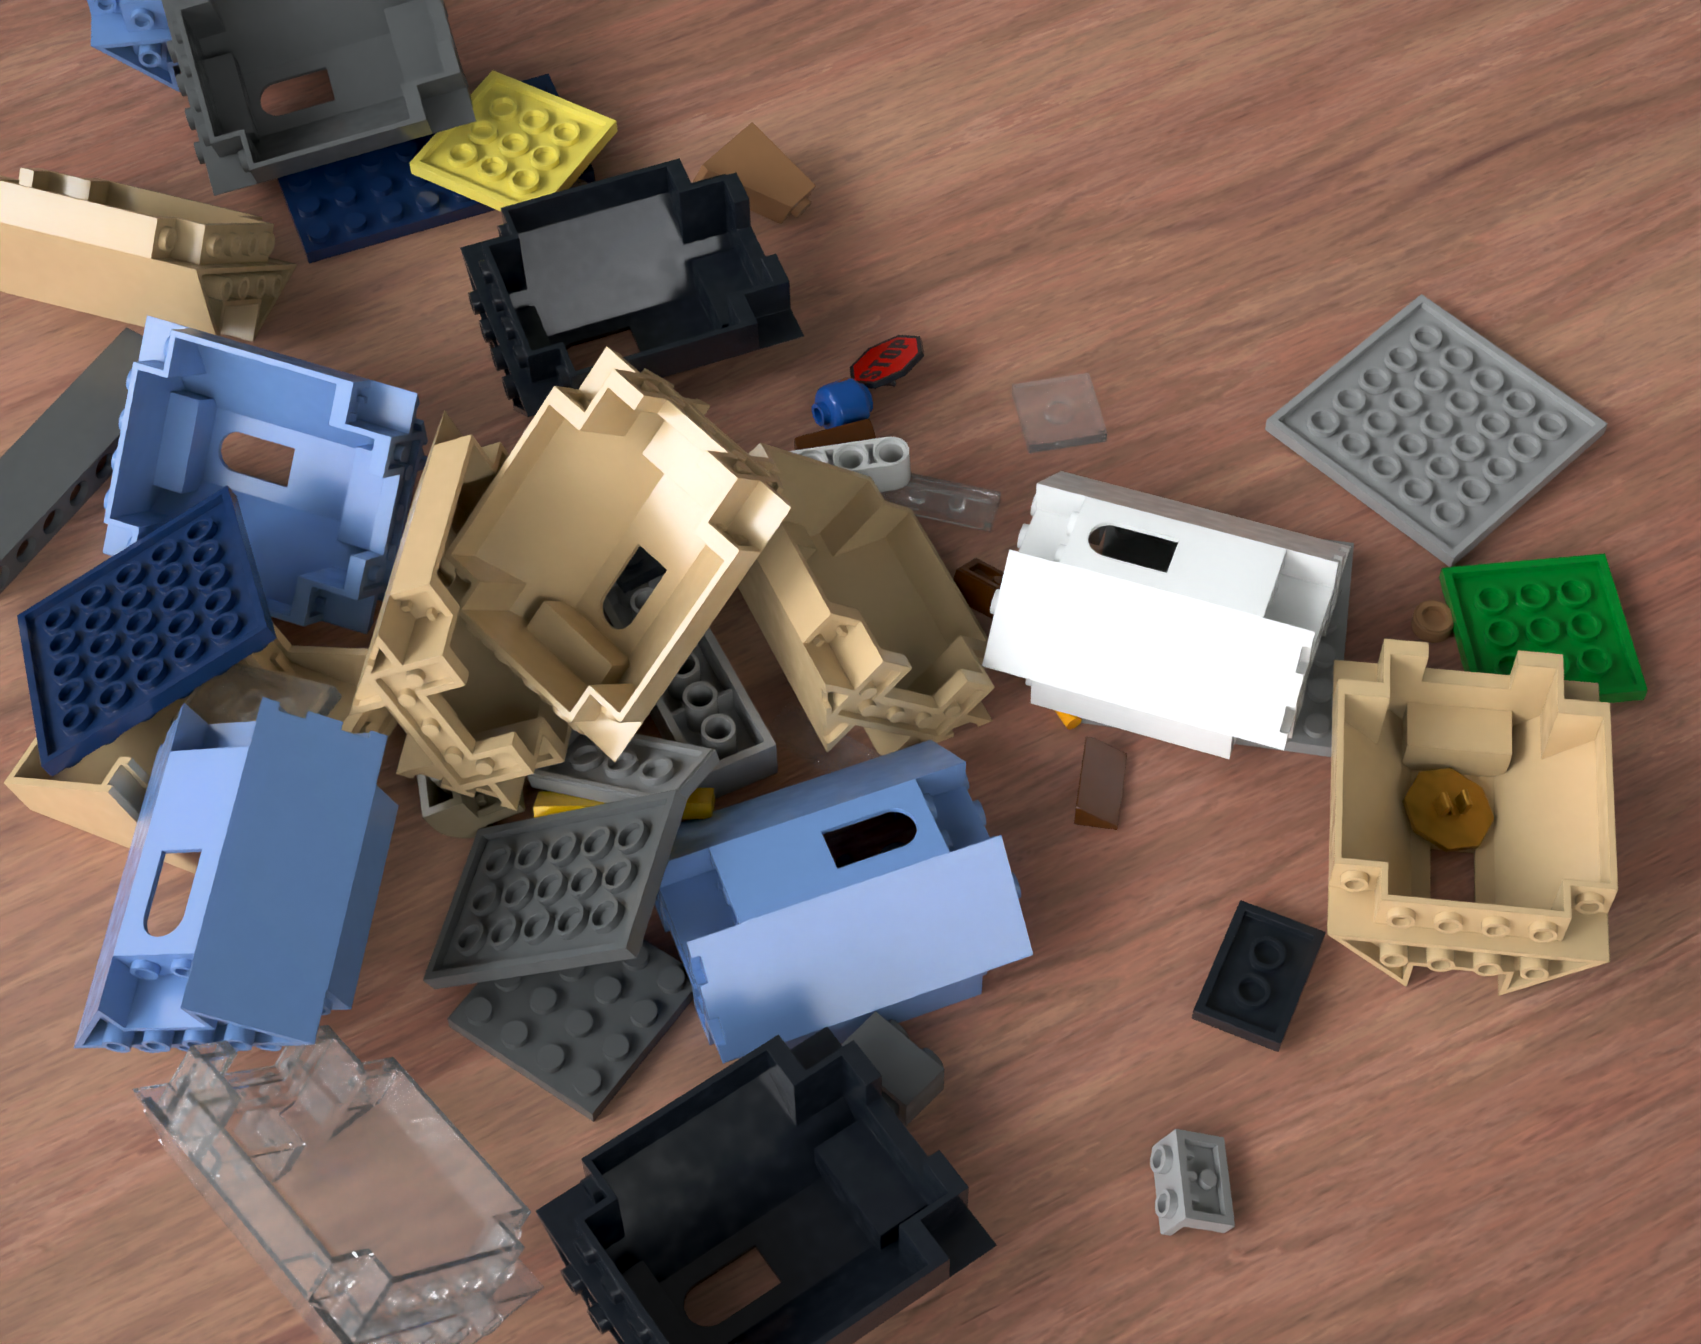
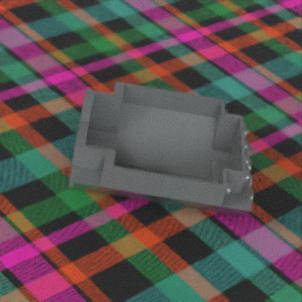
M162 0L172 40L166 42L173 63L178 62L181 74L176 75L177 85L181 95L188 97L190 107L185 108V115L190 129L197 131L199 141L194 142L195 152L200 164H206L214 196L476 121L471 95L468 90V82L462 69L448 20L449 16L443 0ZM327 69L335 100L279 116L270 115L263 110L261 96L270 85Z

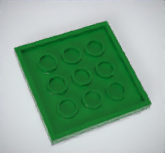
M1605 553L1441 568L1439 580L1445 602L1451 610L1454 624L1453 631L1464 671L1510 675L1518 650L1563 654L1564 680L1599 683V702L1616 703L1645 699L1648 689Z

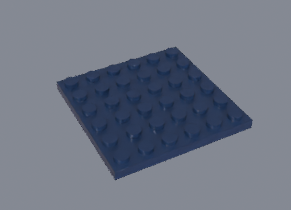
M228 485L17 615L41 767L53 777L64 769L77 765L85 756L103 745L111 744L124 732L140 722L150 720L158 711L178 699L189 696L197 687L215 676L223 675L233 665L252 653L262 651L270 642L277 639L237 496Z

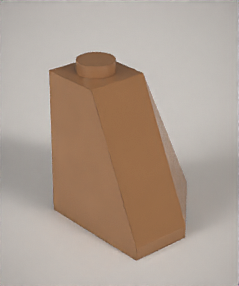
M753 122L701 166L693 182H697L718 175H728L737 172L749 197L750 210L780 224L791 215L798 218L807 210L812 203L808 198L816 187Z

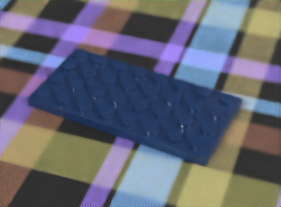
M549 74L521 81L559 97ZM436 133L277 178L309 264L496 209L411 174L410 161ZM591 163L570 188L595 181L594 169Z

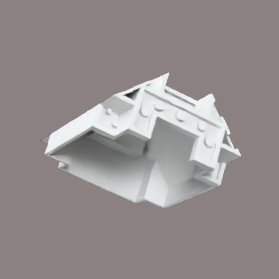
M1060 471L1038 482L1030 512L1033 518L1030 525L1025 523L1022 525L1017 542V547L1020 548L1019 552L1009 549L1001 587L995 591L991 602L990 613L994 614L982 666L1026 678L1025 684L1031 686V704L1226 759H1230L1237 738L1284 751L1288 738L1292 739L1303 706L1307 679L1321 637L1326 636L1336 606L1340 580L1351 546ZM1111 525L1174 541L1178 544L1166 573L1102 556L1096 553L1089 543L1099 546L1106 527Z

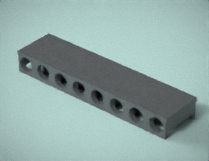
M127 327L0 458V567H2L0 594L113 474L111 460L119 442L121 431L119 429V417L125 409L128 394L126 379L133 367V362L139 361L143 339L142 335ZM106 455V462L103 468L96 473L99 461ZM78 484L81 486L76 497L70 501V495ZM55 510L52 522L43 529L46 518ZM25 540L28 541L25 551L17 557L21 544Z

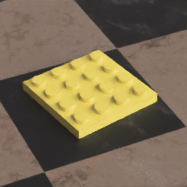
M492 70L471 94L476 121L437 132L409 164L411 174L501 211V208L569 189L617 133V121Z

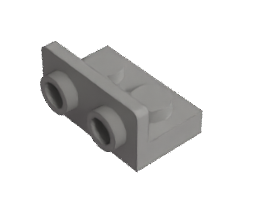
M1175 1129L1152 1147L1150 1166L1154 1172L1156 1188L1155 1212L1159 1217L1160 1233L1171 1236L1183 1227L1226 1233L1235 1227L1224 1137Z

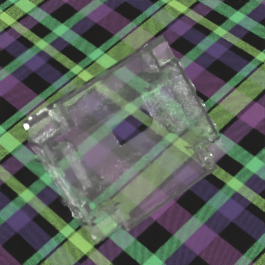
M329 1025L319 1026L315 1045L285 1046L276 1063L272 1066L227 1073L238 1053L227 1040L190 1046L169 1083L132 1089L137 1099L142 1103L145 1109L144 1113L152 1128L158 1134L162 1148L324 1344H475L484 1336L495 1331L507 1317L544 1288L518 1258L525 1248L519 1241L522 1235L521 1227L531 1214L530 1209L394 1057L361 1062Z

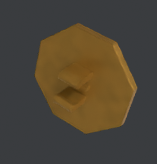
M1452 768L1419 772L1402 800L1413 832L1445 852L1478 848L1494 820L1483 788Z

